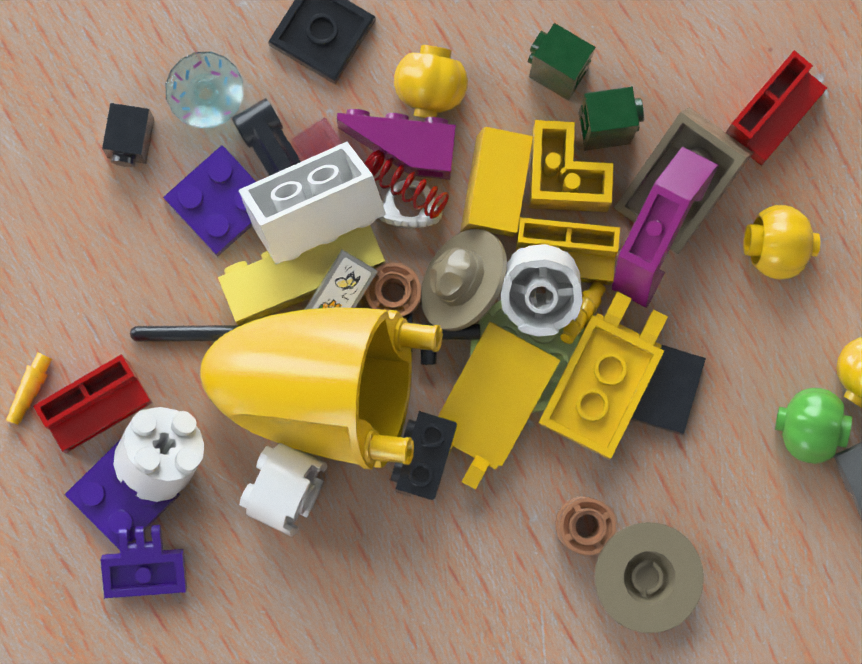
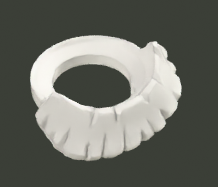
M406 180L394 184V192H399ZM414 180L409 188H417L420 181ZM425 186L422 191L425 199L431 191L428 186ZM389 189L383 202L387 215L379 219L382 222L399 228H423L437 224L442 218L443 211L434 219L425 215L424 208L419 212L418 216H402L394 204L395 196L391 194ZM435 197L428 204V213H430V209L435 201Z

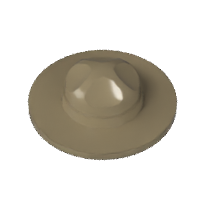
M482 229L466 230L448 240L435 254L427 268L421 288L422 309L430 323L440 325V328L445 331L462 330L481 319L492 307L502 289L507 269L505 249L495 235Z
M646 522L625 527L607 541L596 562L594 581L599 601L612 619L633 631L659 633L676 627L691 615L702 594L704 573L698 552L682 533L664 524Z

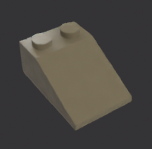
M690 107L679 113L614 207V209L635 223L654 183L682 147L718 164L719 166L702 200L693 202L670 248L677 254L680 253L754 153Z

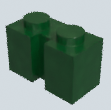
M554 23L548 33L540 31L530 48L532 53L527 61L532 64L529 78L569 101L588 71L596 47Z
M633 86L584 94L583 105L580 106L578 112L584 151L631 144L635 133L640 129L639 122L644 121L641 98L634 97Z

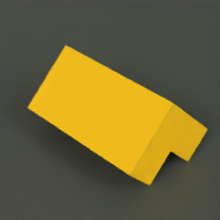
M484 127L476 136L460 232L470 229H482L490 233L510 237L517 233L533 136L490 127Z
M520 217L515 252L520 248L543 244L560 248L568 252L575 260V264L580 271L581 282H599L604 285H611L614 280L615 258L619 248L620 227Z

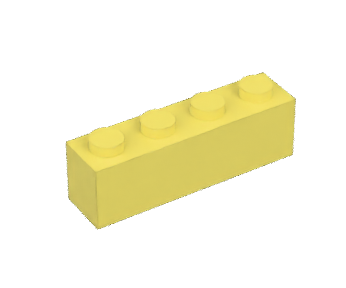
M371 226L349 231L329 244H321L303 252L294 260L275 264L269 252L266 251L261 254L262 260L247 265L246 261H241L225 268V275L218 277L237 325H244L312 298L342 249L374 269L385 264V259Z

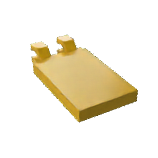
M619 292L615 294L605 316L597 313L596 317L591 316L538 424L609 460L612 458L664 353V350L660 349L662 345L657 343L656 340L668 316L653 309L641 334L619 324L632 299Z
M489 321L438 417L457 423L449 454L453 447L474 458L461 482L475 490L488 466L495 470L498 465L503 466L561 361Z

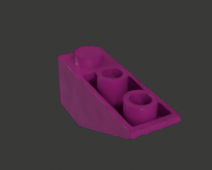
M348 109L346 114L337 113L338 129L372 151L380 150L384 153L386 160L393 158L395 166L404 165V172L408 174L415 172L417 177L450 180L456 125L448 124L447 119L426 117L425 122L409 120V116L401 113H387L385 118L370 116V112L361 109Z

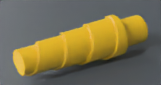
M593 282L588 290L582 292V305L579 314L575 320L572 319L564 327L560 336L563 342L572 344L577 335L580 334L584 326L589 322L591 316L596 313L602 303L601 298L606 291L603 284Z
M37 353L32 365H27V370L15 394L16 397L10 407L6 420L16 425L21 423L34 397L37 396L42 384L45 383L48 377L45 373L52 361L51 358Z

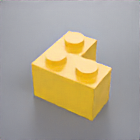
M535 120L532 130L529 208L608 212L612 204L613 163L573 161L575 122Z

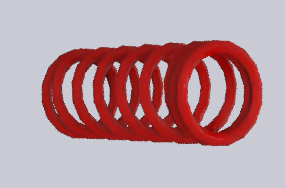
M380 150L372 152L364 163L373 177L379 172L384 162L385 156ZM393 158L388 159L383 165L380 175L374 178L375 181L379 180L380 187L382 189L390 187L393 196L401 194L402 200L405 203L413 201V207L417 210L424 208L425 215L431 219L438 217L448 202V192H443L436 198L430 213H428V204L435 197L438 186H434L431 189L425 203L417 206V197L424 190L427 180H421L414 195L410 199H406L405 191L414 181L416 174L415 172L410 173L403 188L399 192H394V184L401 177L404 165L397 168L388 185H383L382 179L393 164ZM445 195V198H444L443 202H442V203L440 204V206L434 211V209H435L436 205L438 204V202L440 201V199Z

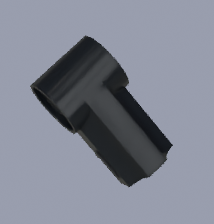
M266 98L232 117L246 145L249 148H253L269 176L301 162L291 143L281 130L283 126Z

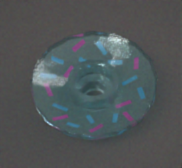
M211 51L194 52L181 58L170 70L165 83L166 100L172 113L184 124L196 128H214L229 121L239 110L244 97L243 80L237 67L225 56ZM203 88H210L213 90V95L211 98L204 100L199 97V92Z

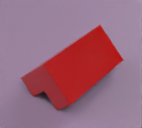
M795 50L735 118L726 131L728 135L754 152L751 158L761 166L827 89L824 84L809 73L813 65Z
M121 354L33 405L45 428L52 433L61 451L67 454L151 405L153 402L130 362Z

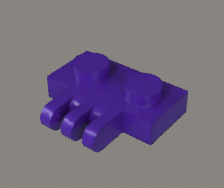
M152 525V541L147 542L144 526L135 527L136 542L130 543L128 527L119 528L120 553L104 554L100 559L104 599L186 593L187 580L184 549L163 550L161 525Z

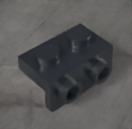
M419 411L416 421L408 420L403 438H412L414 441V453L409 465L395 462L390 481L397 483L395 488L397 493L410 497L415 495L428 500L435 499L457 428L456 422Z

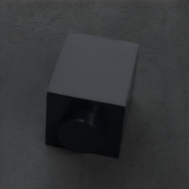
M110 103L102 150L107 158H112L111 163L123 167H135V162L147 163L154 117L150 109Z

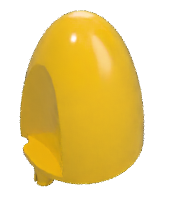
M318 308L270 315L239 326L215 341L201 361L200 378L203 389L211 402L234 423L256 435L306 453L358 464L364 469L382 468L388 461L409 465L413 458L414 441L411 437L402 438L401 434L405 424L411 390V348L438 352L442 344V328H440V325L408 323L398 311L368 308Z

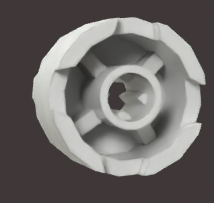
M546 244L533 245L518 249L507 262L506 276L501 289L502 310L504 314H507L510 321L518 326L521 332L537 337L555 335L559 332V329L567 326L572 319L575 320L582 305L580 271L575 264V260L568 252ZM537 287H546V293H536Z
M164 407L139 411L127 426L115 450L113 465L118 480L120 482L124 480L131 489L138 492L136 496L141 499L158 502L174 498L178 492L186 488L203 459L204 442L201 432L196 426V419L186 411L179 412Z
M281 443L274 448L266 446L260 454L256 468L261 471L254 485L249 483L245 488L239 505L247 509L246 514L249 517L292 537L299 531V527L294 525L298 516L302 515L307 518L318 497L323 480L317 478V474L320 471L324 472L327 469V464L303 451Z

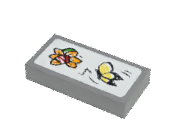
M342 249L305 310L355 308L378 271Z

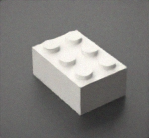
M348 142L238 190L253 228L275 264L294 260L307 250L321 244H329L339 236L356 228L369 226L376 219L387 215L373 175Z

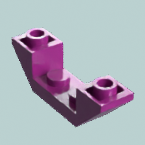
M685 147L679 150L654 183L619 253L612 284L613 291L632 298V301L645 308L649 306L665 274L660 268L693 202L702 200L719 166L718 164Z

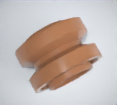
M386 263L377 267L376 270L378 272L365 291L369 309L398 311L404 319L411 313L414 314L421 301V284L416 273L408 266L400 263ZM389 284H398L404 289L405 294L401 300L389 302L382 296L383 289Z
M578 496L566 501L560 507L555 519V530L561 543L568 549L581 555H594L600 553L607 541L615 534L616 521L610 508L603 502L587 496ZM583 515H591L595 522L593 531L587 536H579L576 531L577 520Z

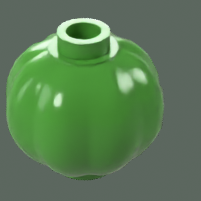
M808 388L795 394L787 408L779 406L775 430L782 431L785 447L796 459L812 464L822 463L835 456L837 446L847 447L852 416L843 415L844 403L831 391L822 388Z

